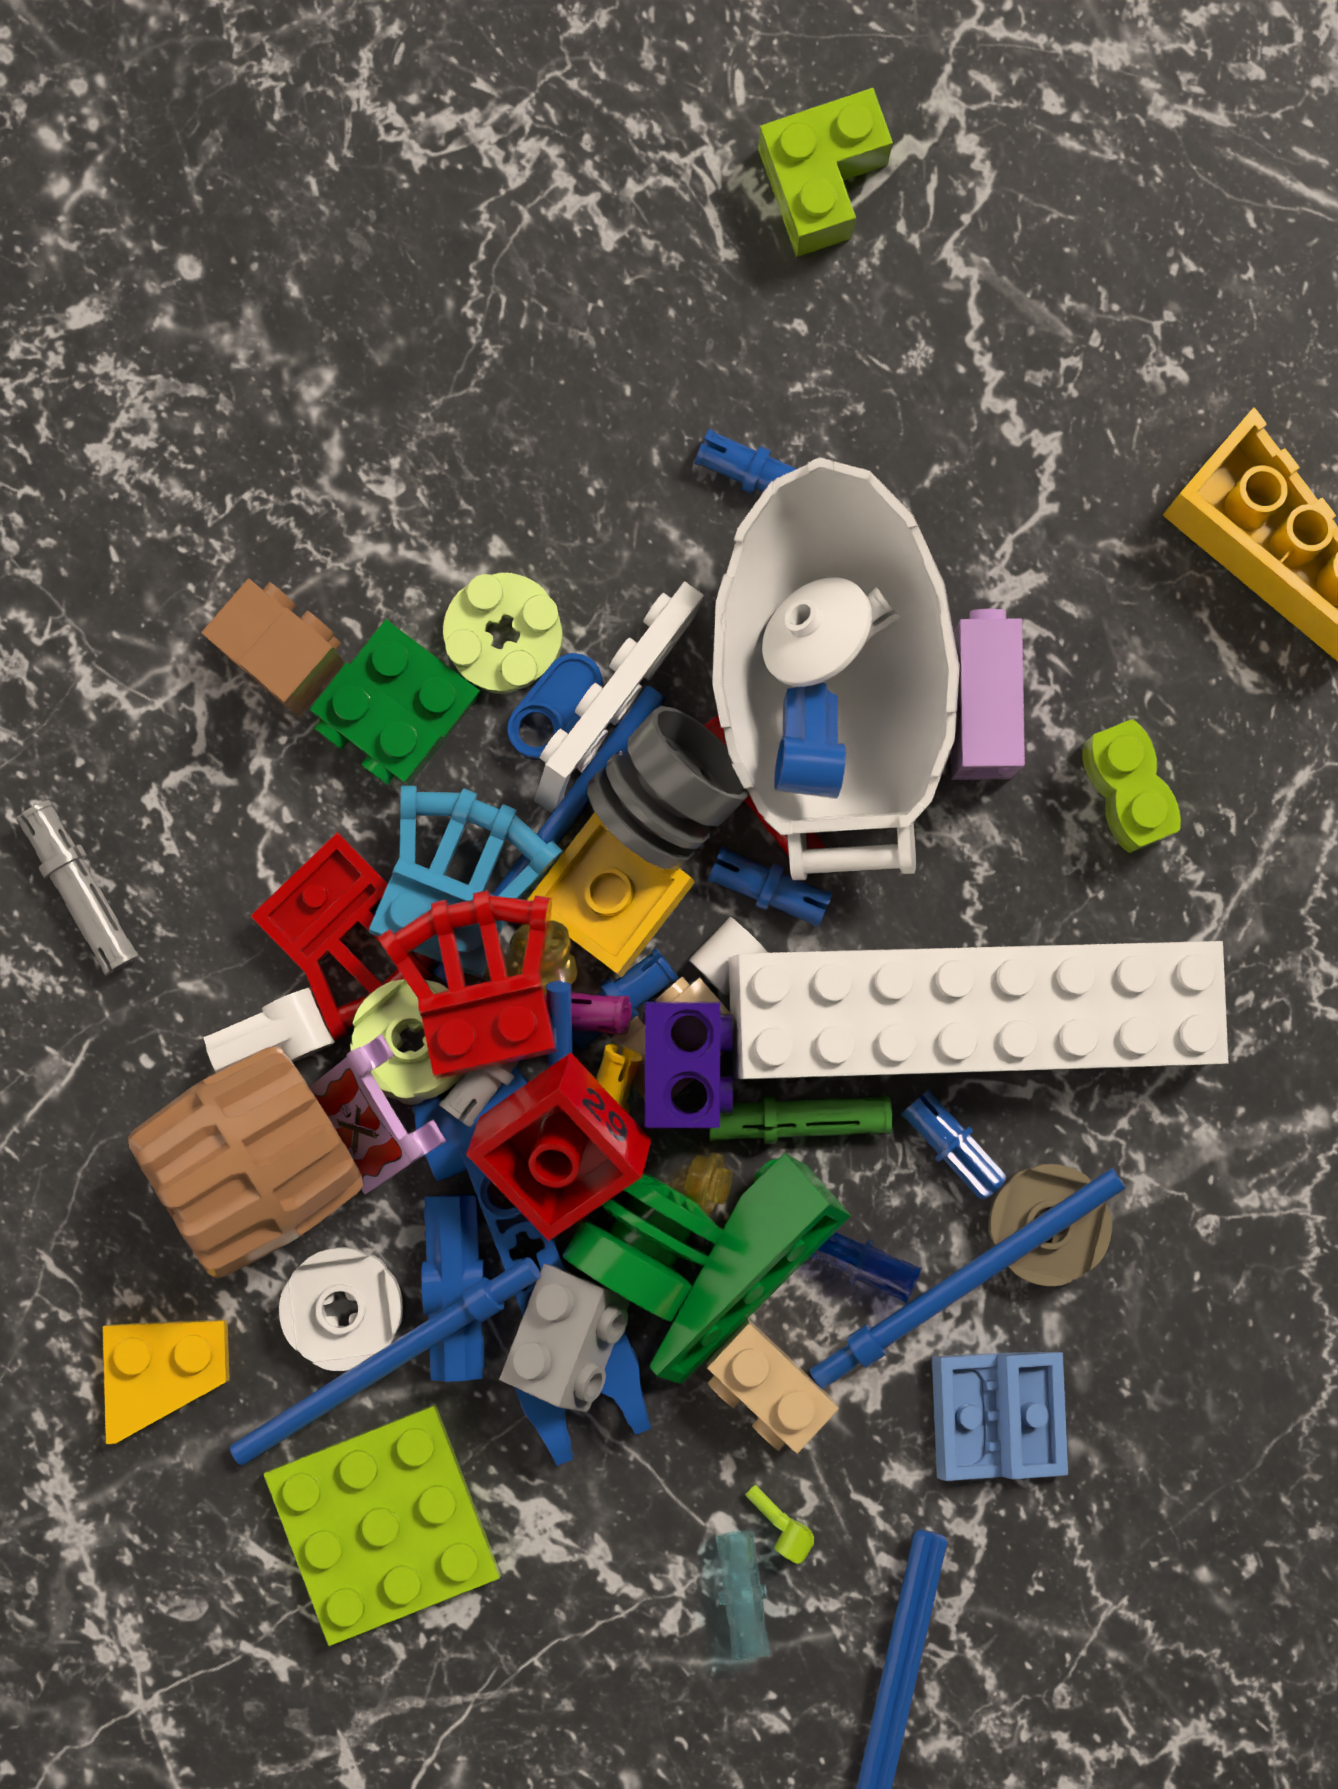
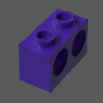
M647 1001L645 1003V1127L720 1128V1113L733 1112V1076H721V1052H733V1015H721V1002ZM686 1015H692L701 1019L706 1025L708 1033L704 1045L692 1051L678 1047L672 1038L674 1022ZM695 1078L705 1086L707 1101L702 1108L697 1111L687 1112L675 1105L672 1099V1088L680 1079Z

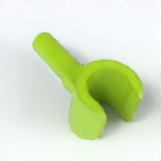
M754 1485L745 1496L775 1527L782 1530L773 1548L796 1564L802 1563L814 1545L812 1531L804 1524L790 1518L785 1512L783 1513L757 1485Z

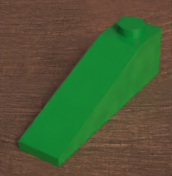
M784 1153L779 1159L767 1162L757 1171L753 1178V1185L738 1201L723 1229L725 1232L719 1242L715 1244L709 1259L703 1266L650 1365L656 1376L682 1384L852 1216L806 1164Z

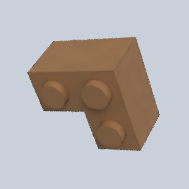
M248 578L201 633L215 647L300 718L344 666V661L336 652L342 643L334 637L333 631L308 610L301 618L296 616L292 610L297 605L274 584L269 582L262 590Z

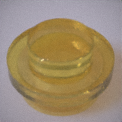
M712 1153L709 1157L696 1155L688 1172L685 1196L701 1205V1208L707 1214L713 1210L716 1203L723 1205L730 1192L733 1173L731 1169L725 1168L724 1155Z

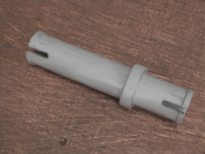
M50 800L41 802L17 816L16 821L30 840L42 863L39 866L41 874L45 879L50 878L56 889H58L66 903V907L94 952L104 975L111 974L137 959L139 954L126 937L118 919L83 860L87 854L81 845L75 846L70 835H68L52 802Z

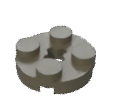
M1038 1164L1016 1171L999 1188L991 1203L988 1216V1231L993 1247L1033 1221L1036 1215H1042L1047 1211L1048 1207H1054L1090 1183L1091 1180L1076 1169L1058 1164ZM1103 1203L1067 1227L1064 1234H1056L1051 1238L1050 1242H1044L1008 1266V1268L1018 1277L1043 1286H1061L1082 1277L1088 1270L1091 1271L1101 1262L1108 1249L1112 1234V1218L1107 1203Z

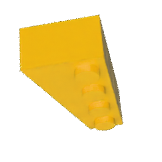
M1254 407L1180 492L1163 516L1338 661V526L1333 520L1336 514L1323 497L1319 500L1315 497L1297 473V470L1300 468L1286 448L1283 450L1278 448L1264 429L1267 423Z

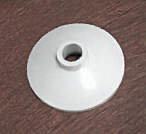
M836 577L819 579L796 590L777 608L765 630L762 653L768 670L779 681L796 687L816 685L840 673L855 659L869 635L872 623V609L868 597L852 581Z

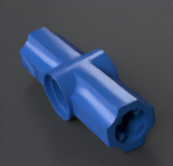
M476 1194L424 1197V1234L426 1238L427 1261L422 1262L421 1282L423 1312L425 1316H429V1319L463 1298V1290L482 1278H486L484 1258H480L478 1197ZM477 1319L430 1348L431 1381L452 1382L483 1379L485 1368L484 1336H482V1322H479Z

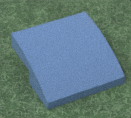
M1063 1352L932 1356L937 1479L944 1481L992 1477L1023 1479L1068 1475Z

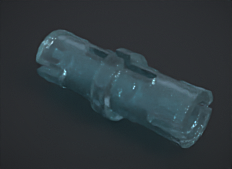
M754 1530L717 1534L715 1537L721 1562L723 1590L718 1592L720 1604L726 1605L731 1636L732 1660H746L768 1656L771 1654L766 1632L763 1599L768 1598L766 1585L760 1584L755 1553Z

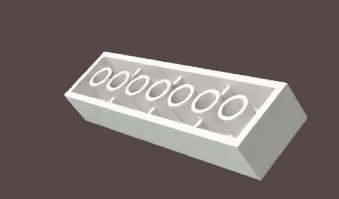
M1223 941L747 953L729 957L730 1015H733V1080L1228 1064Z

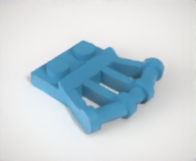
M401 786L400 858L393 869V874L370 925L369 932L375 936H380L391 929L395 933L430 910L431 903L447 900L448 905L473 900V893L485 891L506 839L531 862L498 895L501 897L520 899L555 864L564 851L553 841L546 844L516 815V809L504 804L498 809L478 801V794L463 788L461 793L417 792V786ZM416 816H451L430 869L415 864ZM468 822L491 831L469 885L445 876ZM496 920L500 935L506 922ZM479 923L454 929L463 971L482 979L488 963ZM437 934L412 950L443 963Z

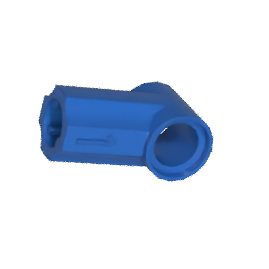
M826 683L787 688L783 701V733L775 764V791L837 799L841 791L846 764V747L844 744L838 743V696L827 689Z

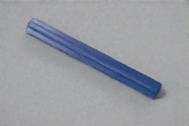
M917 1530L913 1536L856 1789H892L947 1546L945 1536L937 1532Z

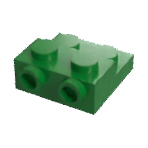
M385 619L350 664L347 662L344 664L309 710L320 719L314 729L341 750L350 742L367 755L361 765L387 786H390L396 778L406 786H410L480 697L481 692Z

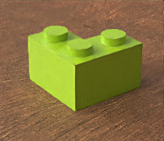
M874 88L760 125L758 150L796 257L852 239L856 216L843 180L888 166L893 141Z

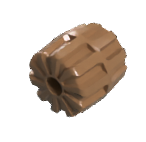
M277 1046L265 1048L195 1084L135 1128L128 1137L129 1148L155 1189L158 1198L163 1206L167 1208L200 1264L214 1278L225 1277L296 1240L355 1196L363 1186L362 1175L334 1126L287 1054Z

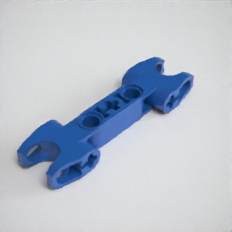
M516 1065L510 1072L515 1076L508 1086L504 1083L501 1084L474 1120L471 1128L439 1105L441 1100H444L441 1094L425 1099L419 1104H414L416 1130L434 1120L446 1142L425 1154L435 1179L439 1182L468 1171L505 1271L526 1258V1256L516 1258L512 1251V1248L520 1243L518 1233L527 1231L531 1239L541 1237L545 1247L537 1253V1260L541 1270L543 1264H552L568 1271L556 1238L554 1237L548 1241L516 1206L513 1208H503L494 1203L490 1194L492 1181L466 1155L479 1117L528 1083V1080ZM537 1281L515 1294L523 1316ZM625 1329L621 1338L614 1343L604 1369L606 1379L601 1393L615 1400L623 1411L628 1425L632 1427L634 1434L637 1435L651 1429V1423L642 1392L639 1361ZM514 1387L524 1414L543 1439L556 1466L573 1460L571 1439L566 1427L565 1413L567 1408L555 1406Z

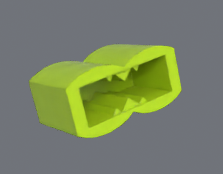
M1134 719L1128 720L1092 735L1083 743L1082 758L1086 774L1095 789L1106 798L1105 813L1108 826L1115 840L1125 851L1131 853L1180 831L1181 818L1178 803L1169 786L1156 775L1157 758L1155 749L1148 734Z

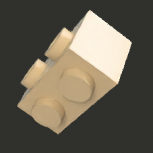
M749 1319L706 1362L707 1369L714 1374L707 1384L733 1409L742 1401L759 1418L752 1427L777 1451L787 1444L798 1454L839 1410L837 1403Z

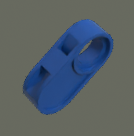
M578 653L560 656L550 665L513 711L508 721L507 732L512 746L520 755L531 760H541L540 756L548 744L546 743L540 747H531L522 741L519 729L522 721L528 716L540 714L549 718L554 726L553 736L559 729L569 734L581 717L575 713V709L586 692L594 683L603 688L600 668L591 658Z

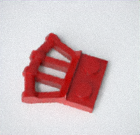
M338 832L251 915L254 921L305 972L326 1025L335 1041L349 1035L348 1029L354 1027L353 1021L356 1011L372 992L391 981L405 979L397 968L382 983L341 941L359 923L369 931L375 916L371 911L381 902L388 883ZM415 951L408 953V956L424 980H429L433 976L430 971L435 960ZM330 952L370 994L338 1007L319 962Z
M489 890L473 893V900L448 905L447 900L431 903L430 910L397 932L393 933L389 929L377 937L418 998V1008L422 1018L432 1072L436 1079L557 1052L541 978L551 918L552 898L535 895L534 900L529 901L490 895ZM496 920L530 925L522 974L508 977ZM479 923L491 981L466 987L454 929ZM437 934L449 991L434 994L408 956V953Z

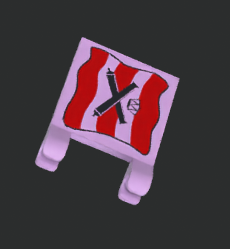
M382 1034L366 1045L357 1047L349 1052L343 1061L309 1087L362 1175L363 1186L361 1189L364 1194L374 1190L407 1166L446 1142L434 1120L413 1133L407 1134L372 1076L371 1071L395 1056Z

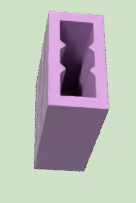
M1002 609L972 610L969 612V619H960L953 631L960 668L955 740L951 748V780L1011 779L1025 766L1022 619H1006V610Z

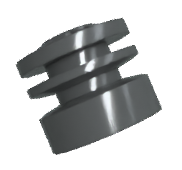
M660 706L650 713L628 738V751L620 750L612 755L607 761V767L598 771L588 782L587 795L594 811L607 829L624 846L645 861L663 869L678 870L694 855V849H698L710 838V826H719L725 822L750 795L747 788L744 789L732 766L733 761L729 756L727 746L711 730L695 718L675 708Z

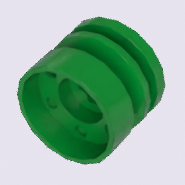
M642 1175V1178L624 1189L630 1193L625 1204L611 1198L601 1205L607 1213L616 1219L611 1228L607 1229L595 1223L583 1221L562 1256L606 1287L647 1311L671 1322L692 1287L681 1274L672 1268L677 1257L703 1266L709 1259V1256L689 1244L687 1240L692 1232L717 1244L725 1231L711 1220L701 1208V1205L655 1177Z

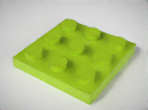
M436 1404L267 1470L264 1473L328 1646L500 1579V1570Z

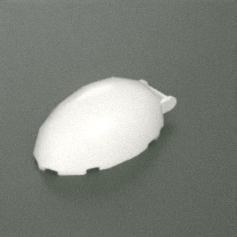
M817 458L808 462V465L776 478L775 481H771L737 529L732 557L727 573L723 576L716 599L712 685L720 725L724 728L728 753L733 761L732 766L744 789L747 788L759 813L765 817L764 820L781 835L788 834L789 862L793 880H806L808 873L900 868L901 874H915L914 821L932 802L955 740L960 667L945 584L913 514L871 471L824 458ZM831 577L852 581L866 595L878 586L884 594L883 596L887 597L900 616L897 621H894L868 639L855 659L845 669L827 681L822 682L826 683L827 689L831 693L838 696V743L844 744L846 747L844 778L837 799L775 791V764L783 733V701L787 688H795L796 686H790L779 681L766 667L762 653L765 630L771 617L782 602L804 585ZM897 827L898 844L807 849L806 833Z

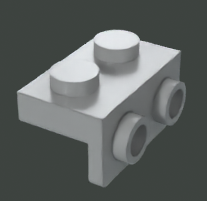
M543 1264L540 1272L541 1278L537 1280L499 1380L555 1406L586 1412L589 1410L592 1401L599 1396L606 1379L604 1369L614 1343L621 1338L628 1322L627 1309L630 1300L611 1289L561 1268Z

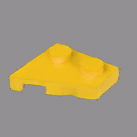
M228 1319L108 1324L103 1326L106 1444L118 1443L229 1381Z

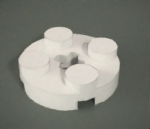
M349 1247L326 1249L306 1259L292 1273L281 1293L279 1303L280 1323L287 1341L304 1358L323 1369L332 1371L350 1370L391 1344L403 1316L401 1290L396 1278L387 1269L386 1264L374 1255H369L359 1249ZM344 1291L348 1300L356 1301L358 1304V1312L350 1315L349 1325L339 1326L336 1316H326L325 1305L334 1302L335 1292Z

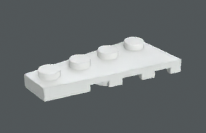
M684 581L672 598L663 593L656 600L643 623L649 626L646 633L638 643L631 638L625 641L609 665L615 673L605 687L602 688L597 683L590 687L575 709V713L581 717L569 734L559 729L543 750L540 759L546 762L534 799L537 804L550 813L556 809L564 798V793L573 770L576 768L581 773L596 755L598 748L608 733L605 730L609 722L613 725L619 724L642 688L639 684L643 677L647 680L652 678L693 621L704 596L702 593Z

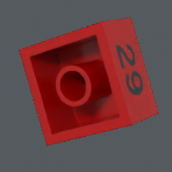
M570 1052L480 1116L466 1155L549 1241L642 1178L651 1138Z

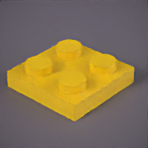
M594 812L527 900L533 901L535 895L552 898L550 924L622 978L695 882L681 869H663L639 857L624 846Z

